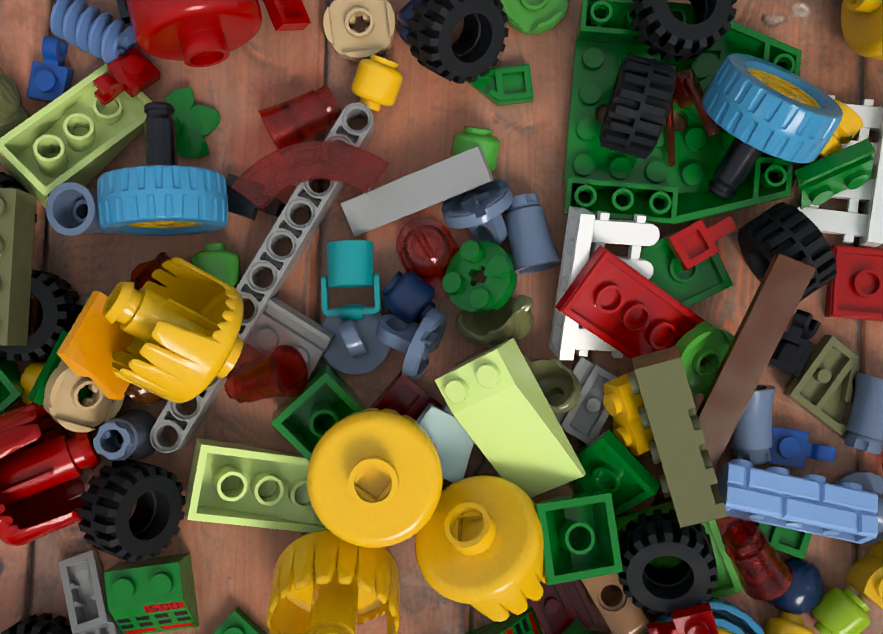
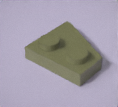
M824 335L811 353L799 378L794 377L783 394L832 432L843 435L846 431V424L842 423L846 402L851 403L854 389L852 380L857 372L859 356L835 337Z

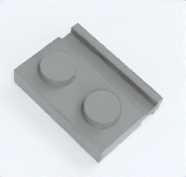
M273 297L269 299L268 306L265 312L261 314L247 344L305 381H308L315 374L335 334L278 298Z
M579 356L572 368V372L576 375L581 385V396L573 409L555 416L565 432L588 444L598 436L609 416L603 404V385L618 377Z

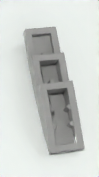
M479 145L340 204L352 233L356 237L491 182L494 179L482 148Z
M90 550L58 562L72 634H123L108 610L104 570L96 550Z

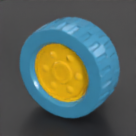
M742 53L728 55L712 78L703 96L702 105L709 117L735 138L715 169L714 177L708 181V189L720 198H733L736 194L735 190L742 185L762 152L790 162H812L829 142L840 124L843 116L842 109L818 87L776 64Z
M167 102L147 103L144 106V112L146 113L144 122L146 166L120 168L100 175L97 181V208L101 229L109 233L131 236H183L224 229L228 224V194L225 177L221 173L210 169L179 166L177 163L176 122L173 118L174 106Z

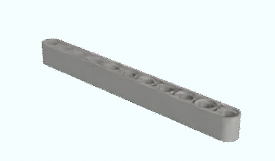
M360 102L351 103L343 109L236 287L243 301L250 299L255 306L254 314L250 318L242 320L238 336L243 339V347L238 361L247 348V341L261 314L265 312L269 299L277 298L374 136L376 123L370 108ZM356 116H363L368 119L367 125L361 130H353L349 127L350 121ZM339 146L348 148L349 155L345 160L336 162L331 159L332 151ZM317 178H329L330 187L327 191L323 193L313 191V183ZM303 207L310 208L312 214L310 220L302 225L296 224L294 216L297 210ZM283 238H290L293 243L291 252L288 255L279 256L276 252L277 243ZM264 269H271L274 274L273 282L266 288L260 287L258 284L259 273ZM235 366L225 377H215L211 384L195 397L197 408L194 413L188 412L183 403L167 402L150 432V442L157 451L171 453L186 447L190 443ZM169 425L178 432V440L175 444L169 443L165 438V430Z

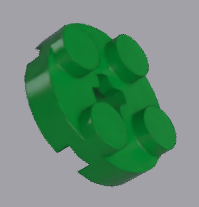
M468 240L463 243L460 250L451 259L446 275L442 280V287L448 293L453 304L470 314L484 315L482 312H488L491 309L496 311L508 302L516 287L517 274L514 272L513 258L496 243ZM484 270L483 274L487 277L484 283L478 282L475 286L476 274Z

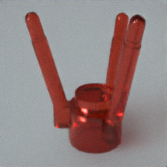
M692 69L676 73L675 90L666 118L668 165L670 167L675 165L673 103H677L678 108L694 104L707 134L714 136L715 133L717 135L722 133V128L709 117L703 108L702 100L704 94L695 71Z

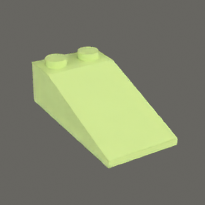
M108 64L101 66L0 138V164L30 194L35 195L36 200L45 209L50 193L57 186L66 182H75L85 187L145 129L146 113L144 112V106L152 101L143 92L131 98L124 91L106 106L95 97L94 92L98 88L94 85L93 80L103 74H108Z
M514 338L452 368L435 379L452 414L503 479L523 489L530 498L585 476V470Z
M196 438L185 496L186 503L183 507L187 520L308 533L327 529L317 517L309 499L307 490L309 461L303 455L232 442Z

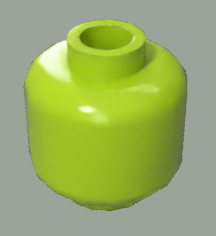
M847 586L843 590L839 587H831L823 595L821 602L812 610L813 615L818 620L813 626L821 634H861L871 623V618L867 613L871 608Z

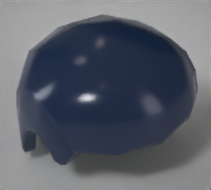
M792 557L789 559H774L769 563L762 574L761 589L768 603L778 610L797 615L811 612L821 602L824 582L819 569L813 563L808 562L806 559Z

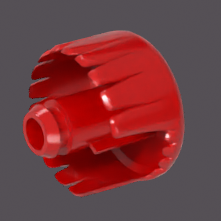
M126 0L134 37L140 48L146 53L161 59L184 61L190 67H209L225 61L230 56L229 52L250 41L257 34L262 24V13L258 0Z
M33 402L0 415V540L11 546L27 544L81 521L83 517L78 516V507L83 506L84 500L80 499L81 496L72 500L69 499L81 494L85 490L84 483L80 480L66 484L63 483L82 476L84 468L90 467L94 470L101 463V455L94 448V437L91 432H76V435L73 437H69L66 433L63 434L59 429L42 432L53 427L56 422L52 417L41 418L47 415L48 412L44 409V406Z

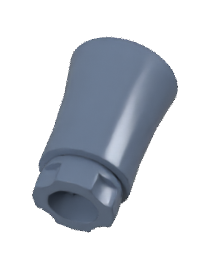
M66 182L57 186L50 193L46 203V215L55 231L66 236L86 233H109L102 230L99 225L97 192L91 191L75 182Z
M524 193L514 196L513 202L505 210L506 215L504 216L510 252L514 261L512 262L514 272L517 275H524L560 265L561 260L547 225L544 208L540 206L538 194Z
M856 372L854 395L846 425L848 432L844 444L877 455L881 454L883 449V379Z
M757 385L730 438V447L733 448V459L748 460L753 464H765L771 461L770 448L773 447L772 408L775 386Z
M135 409L121 414L116 419L105 422L99 427L97 435L93 438L96 452L102 454L108 460L114 461L124 459L140 460L150 456L156 450L150 442V432L156 422V418L146 411Z

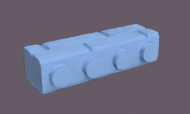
M733 459L730 463L727 462L717 470V486L724 501L727 515L730 517L859 544L875 539L878 535V517H876L878 512V495L873 492L863 491L861 484L853 482H843L839 485L826 483L825 477L812 474L804 475L802 478L789 475V470L782 467H769L766 470L753 468L752 462L743 459Z

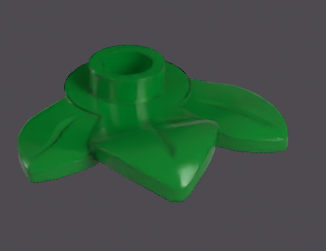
M191 87L174 90L166 97L165 102L172 104L175 108L173 118L176 122L177 154L186 158L204 157L210 153L204 137L216 129L221 116L210 107L194 105L195 98Z

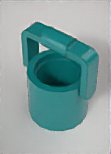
M342 240L326 243L327 275H321L322 312L326 316H340L341 320L364 319V315L378 314L382 308L380 273H374L373 242L366 240ZM374 286L375 307L344 305L340 306V308L329 309L328 288H364Z

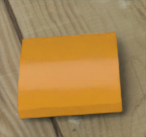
M93 291L58 349L57 354L76 376L90 377L108 399L121 400L130 383L115 376L112 369V362H115L112 353L119 351L129 353L126 348L132 344L135 336L121 330L120 322L109 323L103 315V308L108 296L100 291Z

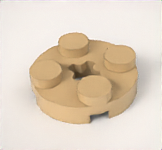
M334 0L324 13L323 27L329 44L339 57L360 62L362 59H370L371 54L380 56L390 50L396 33V20L393 8L387 0ZM359 16L363 17L364 22H370L369 27H366L364 32L357 33L356 29L350 28V25L355 24L356 17Z
M61 360L47 381L43 406L52 418L64 428L84 433L96 430L93 427L113 419L123 404L125 394L121 400L108 399L90 377L76 376L66 363ZM85 385H89L88 389L93 391L91 398L85 397L82 403L78 402L79 396L77 395L79 390Z

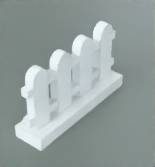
M828 95L831 98L835 99V95ZM864 99L862 105L845 104L860 116L863 126L858 131L857 141L851 140L848 144L841 145L845 149L869 138V131H875L874 141L870 142L875 148V153L871 154L874 158L871 179L857 189H846L831 197L848 200L846 212L819 209V205L813 204L803 209L800 207L797 209L804 213L822 233L843 235L842 242L853 243L854 237H859V247L875 248L883 244V103L879 107H874L873 99ZM859 201L865 202L863 214L858 213Z
M569 206L555 306L599 245L605 248V243L629 245L627 257H617L649 280L653 275V266L647 260L640 258L641 246H651L658 241L660 232L657 226L646 222L644 214H634L633 221L609 219L610 213L598 211L597 218H595V214L584 207ZM591 242H593L591 255H589ZM554 309L549 348L559 360H573L575 349L578 356L587 357L588 350L612 351L611 355L614 358H623L621 352L561 313L558 309Z

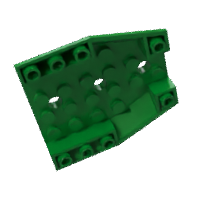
M582 0L574 44L562 182L564 215H568L569 206L584 207L595 214V218H597L598 211L610 213L609 219L633 221L634 214H644L646 222L675 225L790 197L793 162L779 159L764 152L760 154L742 185L735 190L736 194L733 198H720L708 189V181L714 177L715 169L735 137L709 117L703 108L702 100L712 78L728 55L732 53L751 55L769 61L800 76L801 50L739 23L730 21L729 23L732 26L728 32L698 57L692 60L688 58L684 62L677 63L673 57L666 62L660 60L661 54L658 52L653 56L646 51L649 46L645 42L641 46L637 42L636 38L640 34L638 30L632 32L630 23L635 18L629 16V7L634 3L632 0ZM667 2L669 10L675 18L683 23L696 24V12L692 4ZM629 53L675 65L677 78L668 115L673 113L679 114L685 121V127L682 131H674L668 126L666 118L659 140L652 153L646 159L601 147L599 136L602 124L597 121L595 116L598 108H607L619 68Z

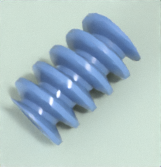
M57 0L53 6L50 16V27L55 37L66 40L70 45L78 46L80 50L91 53L97 59H103L106 64L111 63L134 48L136 39L132 26L130 25L125 29L126 25L123 20L116 19L113 21L110 13L104 12L101 14L98 7L94 5L88 7L87 1Z

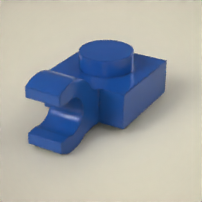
M44 36L42 42L44 62L33 61L27 97L33 100L50 103L71 88L74 71L64 67L68 44L60 43L59 38Z
M772 426L773 447L770 448L771 461L767 463L804 468L806 457L834 462L836 447L809 443V432Z

